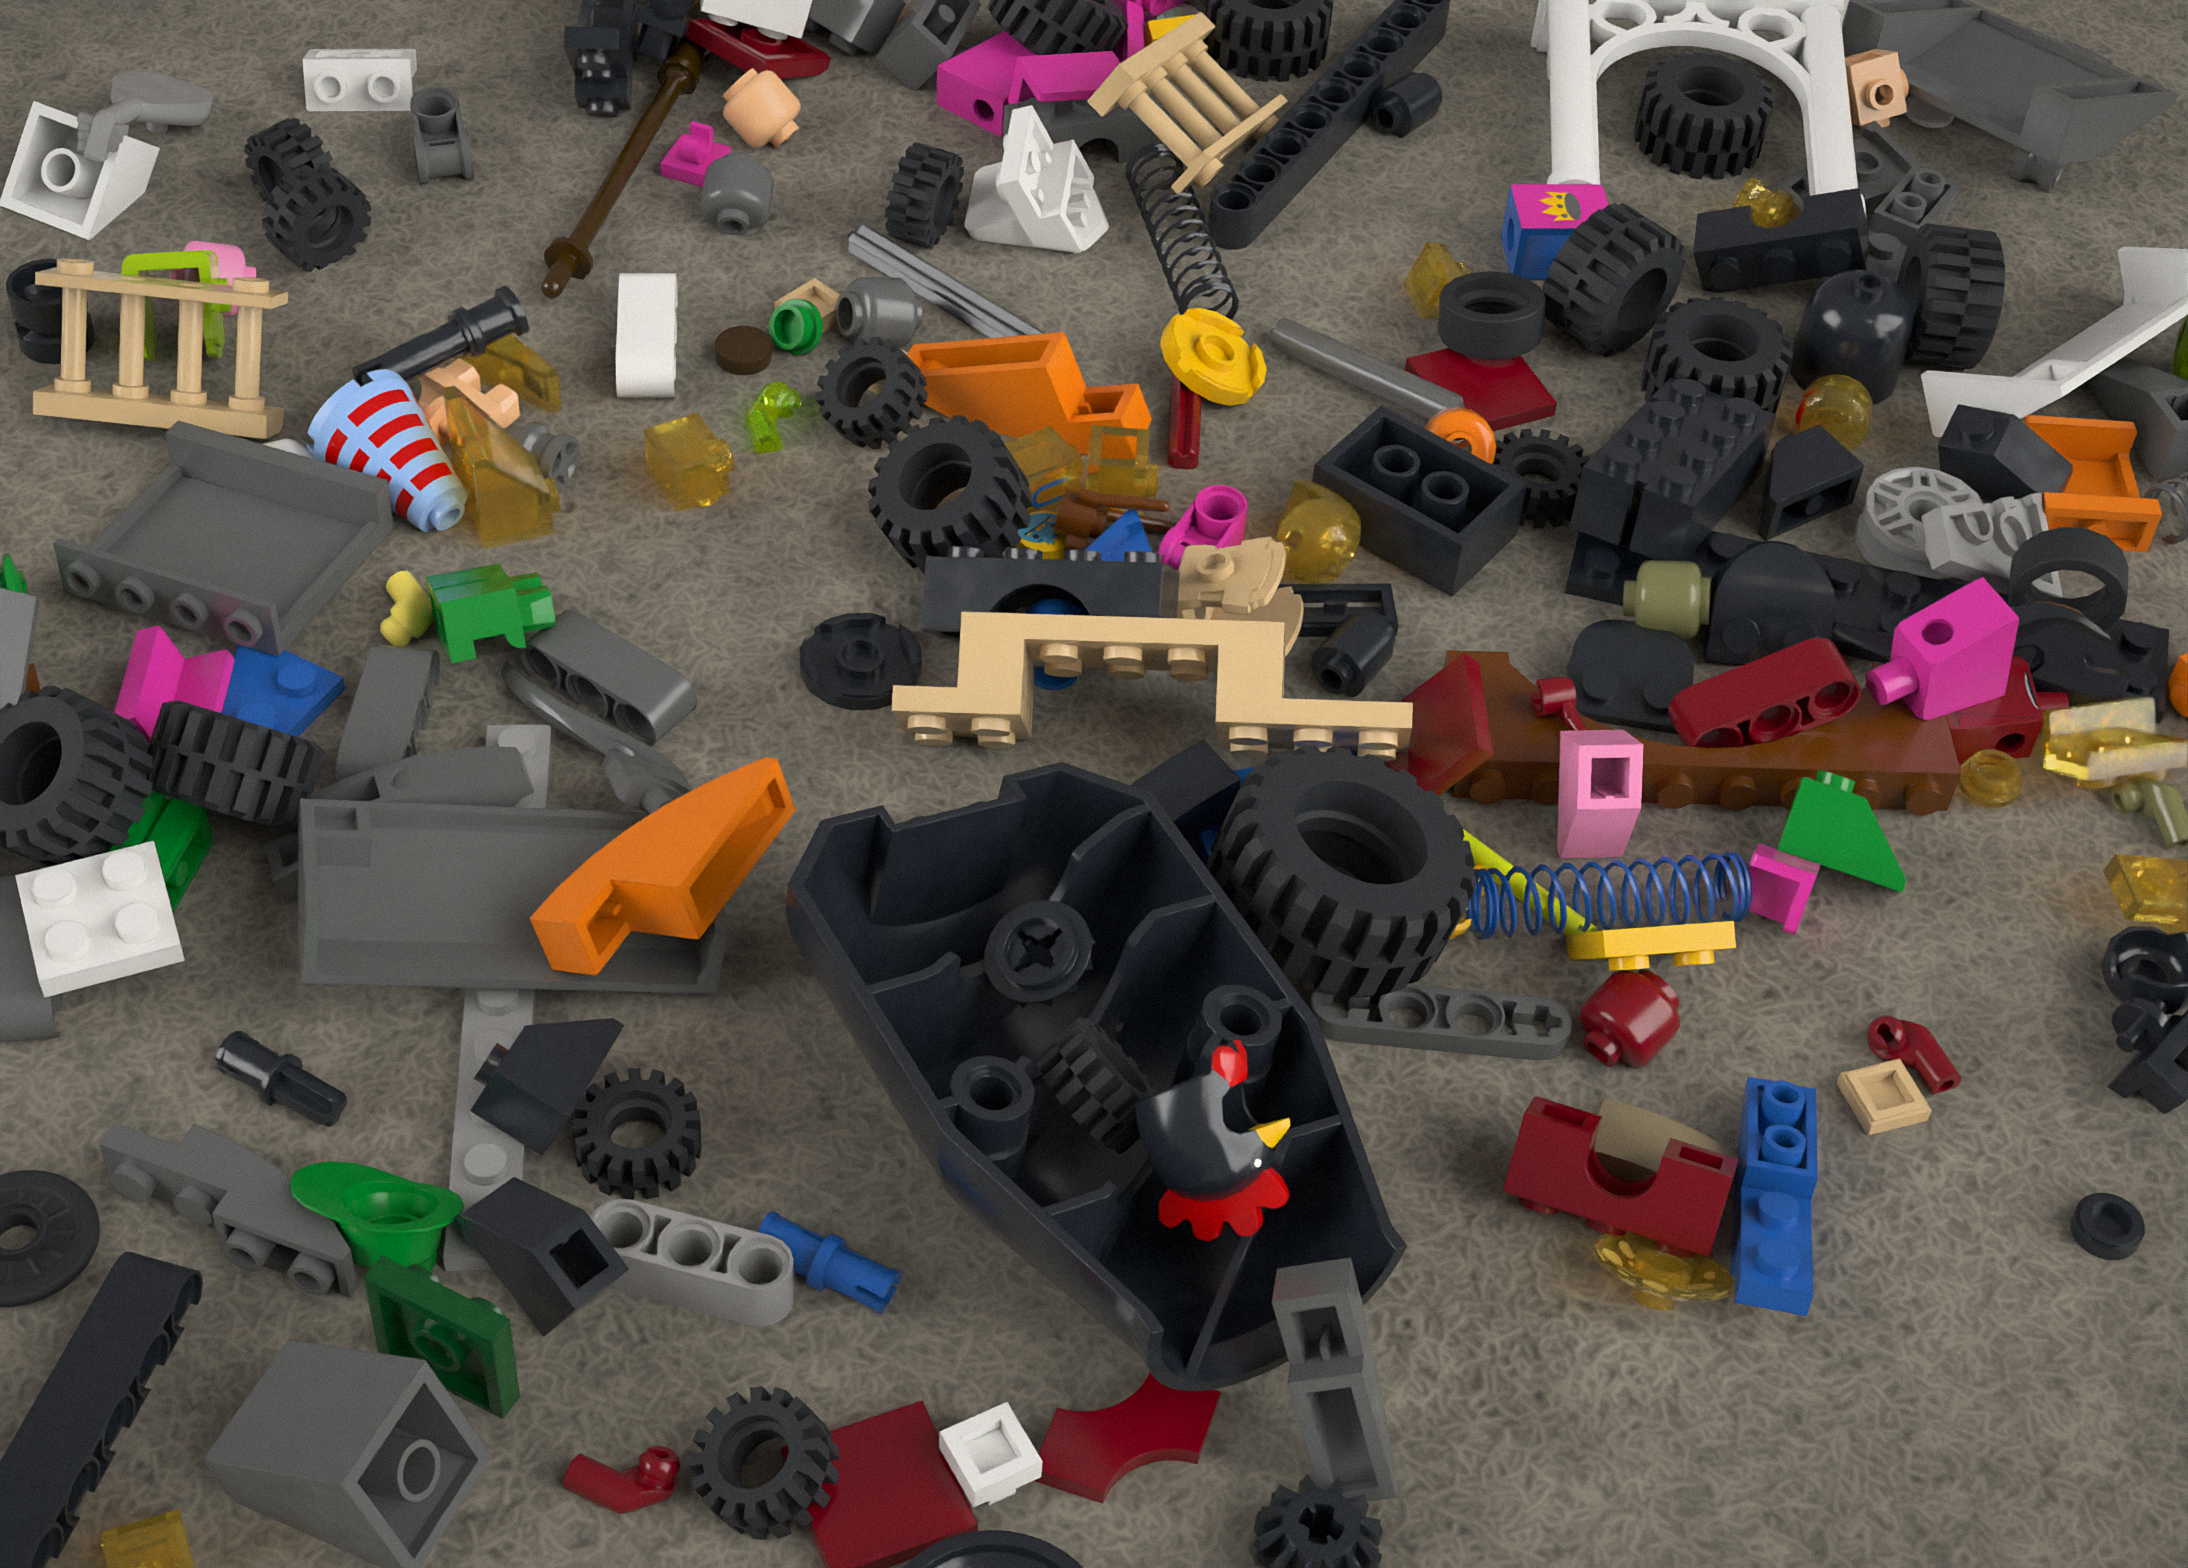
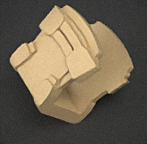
M1270 536L1244 540L1241 545L1219 549L1213 545L1187 546L1183 552L1178 569L1180 577L1177 618L1285 622L1286 657L1301 629L1304 607L1301 595L1293 594L1291 586L1278 588L1285 568L1286 552L1283 543L1275 542Z

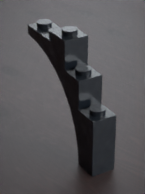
M582 0L576 26H564V49L575 75L574 97L579 108H587L589 116L617 117L619 116V109H631L633 61H637L638 51L635 50L638 40V21L632 20L636 4L643 0Z

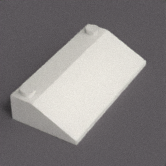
M2122 247L2119 249L2118 257L2125 292L2123 306L2013 377L1929 370L1921 374L1932 434L1935 437H1942L1958 404L2014 414L2018 419H2021L2065 396L2188 315V249Z

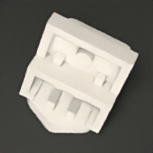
M1032 105L1012 110L1008 134L1003 139L1004 155L1002 162L984 166L974 175L965 219L967 232L973 239L983 242L1073 252L1074 254L1086 251L1109 228L1103 208L1093 189L1094 176L1073 139L1056 144L1052 142Z

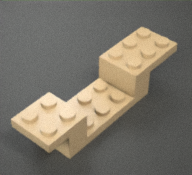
M961 612L957 687L893 685L891 711L906 734H915V743L937 747L952 745L953 737L978 738L977 744L979 746L995 749L1015 747L1016 739L1031 740L1035 666L1044 667L1045 674L1057 677H1076L1082 675V668L1107 669L1108 676L1119 679H1139L1145 677V670L1170 671V677L1176 680L1203 681L1208 679V672H1217L1215 722L1218 745L1230 747V754L1239 757H1265L1268 755V748L1296 750L1301 747L1318 746L1320 752H1326L1327 749L1335 746L1358 751V757L1363 758L1370 754L1385 760L1384 762L1396 759V752L1408 753L1412 731L1413 703L1283 698L1285 622Z

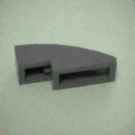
M1351 1257L1277 1268L1272 1304L1290 1364L1287 1384L1317 1488L1328 1490V1486L1339 1477L1343 1486L1342 1497L1345 1499L1366 1494L1367 1501L1397 1498L1398 1488L1382 1392Z

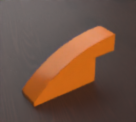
M1065 332L914 344L907 354L921 370L920 372L924 375L927 385L923 387L928 393L927 402L923 404L949 418H952L953 415L966 416L970 423L978 419L986 423L990 431L994 430L996 433L1075 454L1135 456L1152 421L1138 383L1086 387Z
M765 757L709 781L662 806L618 835L563 881L530 917L551 969L597 976L631 931L699 940L796 811L778 759Z

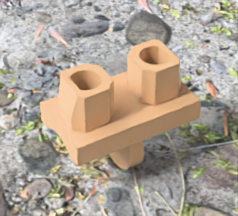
M460 358L443 369L438 367L417 377L422 385L418 403L441 445L451 438L461 442L468 437L494 453L506 444L504 429L520 417L518 395L515 391L500 383L485 394L481 393L479 374L472 365Z

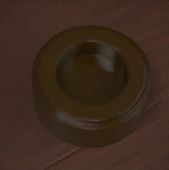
M735 326L728 328L716 338V362L723 370L731 374L752 375L759 373L771 363V339L767 333L756 327Z

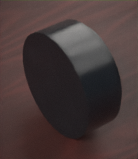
M2094 1193L2084 1197L2078 1203L2070 1221L2071 1232L2076 1242L2091 1255L2105 1260L2128 1258L2135 1253L2145 1234V1223L2140 1212L2124 1198L2110 1193Z

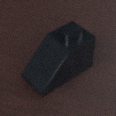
M1958 404L1938 443L1940 471L1962 480L1979 495L1980 499L1996 501L2000 498L2012 496L2015 500L2034 493H2041L2042 495L2043 492L2063 493L2073 473V465L2014 414Z
M1816 425L1797 434L1787 435L1779 442H1776L1771 452V461L1764 484L1758 535L1767 541L1852 504L1864 464L1821 425Z
M614 1018L525 1025L509 1050L496 1043L477 1072L474 1079L483 1084L485 1088L470 1111L543 1156L572 1114L625 1025Z

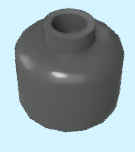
M741 152L729 153L722 158L714 160L707 167L704 176L700 210L704 219L716 226L721 233L730 235H745L749 229H757L764 226L769 218L774 186L770 171L756 157Z
M859 277L853 280L847 286L846 291L839 295L835 308V317L840 333L846 336L853 346L855 340L863 338L869 344L871 337H880L884 342L888 339L898 347H903L911 341L915 330L920 327L923 309L919 298L914 295L911 287L902 278Z

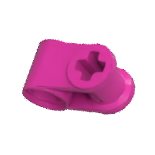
M1212 485L1202 489L1176 526L1172 527L1162 540L1157 554L1161 555V563H1165L1178 571L1183 552L1187 546L1213 545L1219 549L1241 545L1245 538L1248 509L1247 499L1242 492L1226 485Z

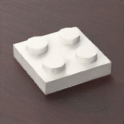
M154 841L15 875L37 976L44 998L185 961Z

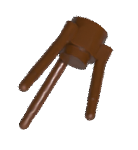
M1066 488L1053 533L1067 537L1064 550H1085L1091 545L1088 543L1089 538L1096 540L1103 534L1106 521L1115 523L1125 513L1124 511L1110 508L1167 512L1170 509V504L1166 500L1104 494L1081 488L1079 492ZM1139 515L1145 530L1167 534L1177 524L1171 521Z

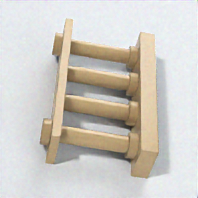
M1199 12L1120 63L1087 101L1101 117L1118 106L1124 111L1130 108L1188 167L1171 186L1177 194H1180L1194 182L1200 188H1203L1224 166L1221 163L1252 138L1258 142L1279 121L1275 115L1288 102L1280 94L1260 108L1206 52L1208 46L1203 40L1216 26L1202 12ZM1190 67L1242 118L1243 122L1190 70ZM1170 80H1171V81L1210 119V121L1224 134L1223 137H1222V136L1220 135V133L1177 91V89L1169 82ZM1150 94L1205 149L1204 151H1202L1149 97Z
M57 259V267L35 272V284L63 288L61 376L54 377V384L33 391L34 415L170 429L179 420L228 435L267 439L280 433L283 425L284 408L265 406V397L259 396L262 308L272 309L287 304L288 291L270 290L269 280L254 277H233L232 285L98 272L94 271L93 261L82 259ZM87 290L121 293L119 382L113 383L112 390L91 388V379L85 377ZM145 296L179 299L177 388L171 389L170 396L149 394V385L143 384ZM204 302L238 306L235 394L229 395L228 402L207 400V391L201 390Z

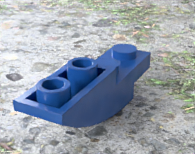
M1748 1077L1744 1091L1737 1147L1739 1161L1735 1177L1729 1275L1735 1276L1734 1303L1807 1316L1813 1298L1811 1199L1818 1179L1816 1089L1797 1086L1787 1081H1769Z

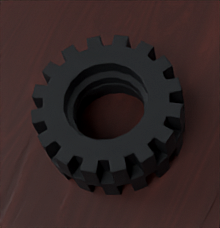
M315 163L314 169L305 165L299 168L298 176L289 173L283 179L286 184L282 188L276 185L271 192L275 197L274 201L266 202L264 211L269 216L262 219V226L268 231L265 233L268 241L297 267L307 272H312L314 267L321 270L327 267L328 264L341 260L345 254L348 256L354 254L357 251L353 247L356 242L363 243L367 234L362 230L363 227H368L371 224V217L367 214L371 210L370 202L365 199L367 196L333 167L329 166L328 168L324 164ZM325 209L324 214L321 216L318 222H316L309 228L311 222L316 217V215H318L321 211Z
M871 337L869 344L861 338L854 341L853 349L849 350L844 346L837 351L840 358L836 362L832 359L827 362L825 368L829 372L827 376L820 375L817 385L823 390L816 393V402L821 406L818 410L822 417L842 437L861 448L868 445L872 450L880 449L883 440L890 445L897 438V434L900 431L907 435V430L912 427L909 424L912 418L920 419L924 412L919 403L927 402L928 393L923 388L927 385V382L918 366L895 343L888 339L884 342L880 337ZM880 380H885V384L878 396L870 403L858 407L864 392L871 385Z

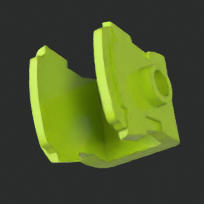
M210 250L132 254L127 256L122 263L121 274L149 277V270L198 268L200 282L230 285L228 277L220 278L218 256ZM145 296L144 362H153L156 359L157 332L151 296ZM204 302L203 334L209 358H221L223 355L225 335L222 313L231 312L232 305Z

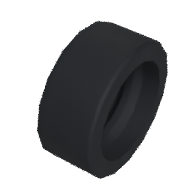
M1488 271L1456 277L1443 287L1439 297V336L1442 343L1450 349L1472 358L1489 360L1508 359L1529 353L1540 344L1543 336L1546 298L1538 285L1527 278L1512 273Z
M2072 527L2042 531L2023 542L2012 557L2008 604L2010 608L2030 602L2064 604L2081 611L2106 631L2112 628L2125 613L2128 597L2129 566L2122 549L2105 535L2086 528ZM2073 570L2095 576L2105 585L2091 595L2071 599L2058 598L2043 593L2032 582L2046 573Z

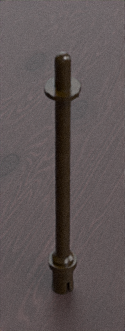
M686 35L681 38L673 56L666 58L657 71V79L661 86L570 237L555 238L546 248L544 259L550 270L541 284V291L545 297L550 299L559 297L571 277L584 280L586 275L591 272L593 258L588 248L679 95L692 94L699 83V72L704 63L708 61L711 51L688 39Z

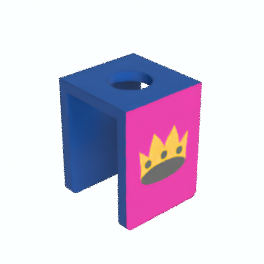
M1510 184L1501 232V240L1509 272L1529 280H1546L1553 260L1574 230L1582 222H1585L1591 214L1599 209L1603 210L1608 205L1604 187L1598 184Z

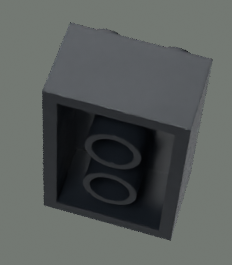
M1381 405L1314 464L1307 516L1453 597L1517 535L1527 483Z

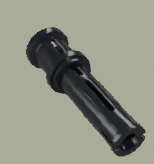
M504 285L495 290L493 298L468 310L462 306L453 310L451 315L448 316L447 323L403 343L387 353L352 367V373L360 387L373 381L367 374L368 372L383 369L398 373L407 383L464 354L468 357L474 356L475 358L486 353V346L512 333L517 336L527 333L529 331L528 320L515 294Z

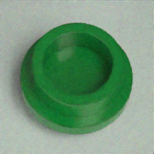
M791 299L777 307L772 313L769 321V332L773 342L779 348L785 349L792 355H807L820 342L823 331L822 318L816 306L810 301Z

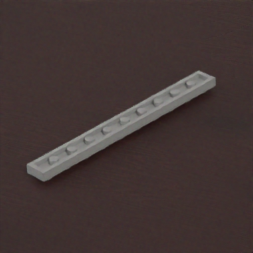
M487 725L485 747H516L523 757L534 789L532 794L520 799L513 807L548 809L552 752L551 725ZM465 987L449 1190L458 1194L464 1203L463 1212L511 1178L516 1177L524 1181L526 1145L470 1110L485 1088L474 1077L496 1043L509 1050L524 1026L534 1025L536 989ZM456 1221L448 1224L445 1228L443 1252L445 1271L492 1270Z

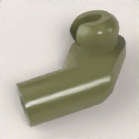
M2133 776L2128 781L2119 782L2113 787L2111 802L2119 813L2124 815L2140 812L2143 817L2156 820L2166 849L2188 845V814L2181 796L2175 787L2145 776Z

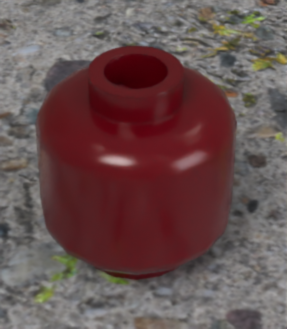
M1640 969L1638 972L1631 970L1614 972L1584 1002L1579 1012L1581 1026L1586 1033V1036L1582 1039L1585 1049L1607 1067H1613L1617 1061L1633 1069L1645 1067L1676 1035L1680 1027V1018L1677 1011L1680 1005L1679 998L1668 983L1652 971Z

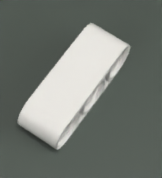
M676 273L619 274L616 336L617 398H675L676 307L678 306Z

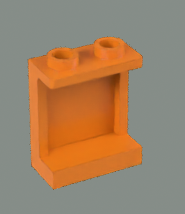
M2025 416L2022 422L2073 465V473L2063 493L2043 492L2042 494L2049 530L2061 527L2086 528L2107 536L2122 551L2147 552L2161 520L2162 512L2158 499L2140 498L2129 458L2130 450L2137 435L2135 423L2130 421L2052 416Z

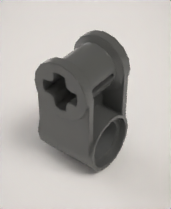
M429 87L416 92L411 98L410 109L414 135L413 147L419 184H428L430 178L463 175L465 180L474 179L467 130L464 131L459 100L456 94L442 87Z

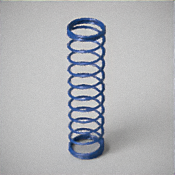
M1725 852L1722 856L1717 853H1710L1702 861L1694 855H1685L1678 863L1670 857L1662 856L1653 865L1645 858H1637L1629 867L1621 860H1612L1604 869L1595 861H1588L1582 866L1580 871L1571 863H1563L1555 872L1547 865L1539 864L1533 869L1531 874L1521 866H1514L1508 871L1506 876L1497 868H1489L1488 870L1480 868L1474 869L1476 877L1475 889L1465 913L1466 919H1472L1469 928L1478 940H1489L1493 936L1498 925V918L1500 919L1504 935L1511 938L1516 931L1517 912L1509 880L1515 872L1522 873L1527 880L1523 904L1525 924L1528 932L1532 936H1536L1541 929L1542 909L1539 893L1533 880L1539 871H1546L1552 878L1548 895L1549 920L1554 932L1561 935L1566 927L1567 908L1564 892L1558 877L1564 869H1571L1576 875L1572 905L1573 910L1578 914L1580 886L1584 896L1585 923L1584 926L1580 924L1578 929L1585 933L1591 924L1592 911L1590 895L1583 875L1588 868H1596L1601 874L1597 889L1598 917L1602 927L1605 930H1611L1616 921V900L1613 886L1607 874L1613 866H1620L1625 871L1621 891L1623 918L1629 928H1636L1641 917V900L1632 871L1634 867L1640 864L1647 866L1650 870L1645 892L1646 911L1651 924L1657 927L1664 921L1666 903L1663 885L1656 869L1662 863H1669L1674 868L1669 891L1670 909L1675 922L1678 925H1684L1689 918L1690 896L1685 876L1680 868L1686 861H1693L1698 865L1694 880L1693 897L1699 920L1702 923H1709L1712 919L1715 908L1714 894L1720 903L1721 896L1727 901L1725 880L1727 871L1733 894L1732 912L1730 911V915L1724 911L1722 916L1726 921L1741 922L1748 915L1751 907L1752 880L1745 860L1737 852ZM1710 860H1718L1714 872V891L1709 873L1705 868L1706 863ZM1730 860L1733 861L1738 872L1740 882V901L1737 882L1733 874V871L1729 866ZM1491 874H1496L1502 881L1499 899ZM1702 874L1708 892L1707 918H1704L1699 905V889ZM1677 877H1679L1684 897L1682 920L1679 918L1676 908L1675 891ZM1653 878L1659 896L1660 912L1658 921L1655 920L1652 910L1651 892ZM1629 881L1635 901L1633 923L1630 920L1627 905ZM1604 884H1606L1610 901L1609 925L1606 923L1603 910ZM1483 887L1486 897L1487 911L1484 931L1482 928L1480 913L1481 894ZM1555 888L1560 903L1561 920L1559 928L1556 923L1553 907ZM1530 892H1532L1535 905V929L1532 927L1530 918ZM1506 894L1510 907V931L1508 930L1505 916Z

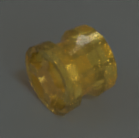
M1752 177L1741 189L1733 208L1751 205L1756 225L1761 227H1778L1784 225L1789 216L1793 195L1784 190L1776 192L1768 190L1764 181Z

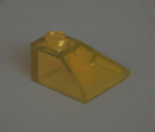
M456 386L443 388L451 461L467 491L465 504L483 549L554 534L552 514L561 511L560 498L554 479L552 477L544 479L534 455Z

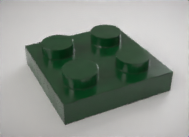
M381 1255L364 1276L378 1353L426 1360L447 1391L504 1419L520 1398L510 1319L506 1317L499 1307L487 1299L481 1297L469 1299L443 1286L439 1279L428 1270L416 1265H410L407 1268Z

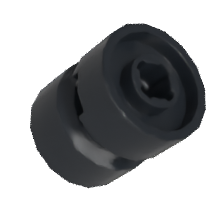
M48 258L30 261L19 266L9 275L5 285L12 315L15 319L21 351L29 359L39 363L61 364L63 287L35 284V272L57 267V259ZM88 311L86 320V353L93 347L96 339L91 315Z

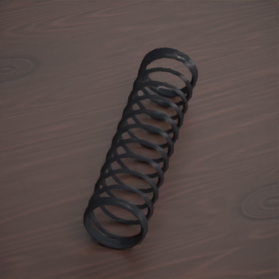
M1151 144L1139 149L1130 157L1126 165L1125 175L1136 198L1135 201L1141 211V216L1146 224L1151 242L1157 251L1156 255L1162 264V270L1167 278L1170 290L1173 292V298L1176 305H1178L1180 315H1183L1187 309H1191L1188 305L1198 294L1207 290H1213L1210 293L1201 295L1210 297L1222 290L1227 292L1225 299L1217 306L1207 310H1218L1232 297V307L1225 317L1233 320L1238 311L1239 299L1233 289L1231 280L1227 278L1228 273L1225 266L1221 264L1222 258L1216 250L1214 239L1210 237L1211 231L1205 223L1203 212L1199 210L1200 204L1197 198L1194 197L1195 192L1192 185L1180 194L1171 193L1162 197L1151 207L1150 211L1146 209V204L1152 202L1148 199L1156 189H1170L1175 181L1185 172L1182 161L1164 144ZM1157 151H1162V152H1164V153H1159V154H1153L1152 156H1150V157L1144 159V160L1135 168V170H1134V172H1133V174H1132V169H1133L1135 163H1136L1142 156H1144V155H1146V154H1148V153H1151V152H1157ZM1167 157L1176 161V166L1159 167L1149 172L1139 184L1136 182L1139 170L1154 158ZM1165 170L1174 171L1169 179L1153 186L1144 198L1141 196V192L1147 190L1143 189L1147 187L1144 186V183L1152 175ZM1180 197H1187L1189 199L1186 205L1174 207L1165 212L1156 221L1155 225L1151 222V217L1157 215L1154 214L1155 209L1162 202L1173 203ZM1186 210L1194 212L1190 219L1181 220L1171 225L1162 233L1160 238L1156 235L1157 230L1162 229L1159 227L1160 223L1168 215L1178 216ZM1191 223L1199 225L1195 233L1185 234L1176 239L1166 251L1162 249V243L1168 242L1164 239L1172 229H1184ZM1196 237L1205 239L1201 246L1190 248L1181 253L1171 265L1167 263L1168 256L1173 255L1170 254V251L1177 243H1187ZM1202 250L1210 252L1206 260L1195 262L1186 267L1178 275L1177 279L1173 277V270L1178 269L1175 267L1176 264L1184 256H1194ZM1207 264L1216 266L1211 274L1203 275L1193 280L1182 293L1178 290L1179 283H1183L1181 281L1182 277L1189 270H1198ZM1212 278L1221 279V282H1217V281H1216V282H1207V281H1209V280L1212 279ZM1196 283H1203L1199 286L1194 287L1190 292H1188Z

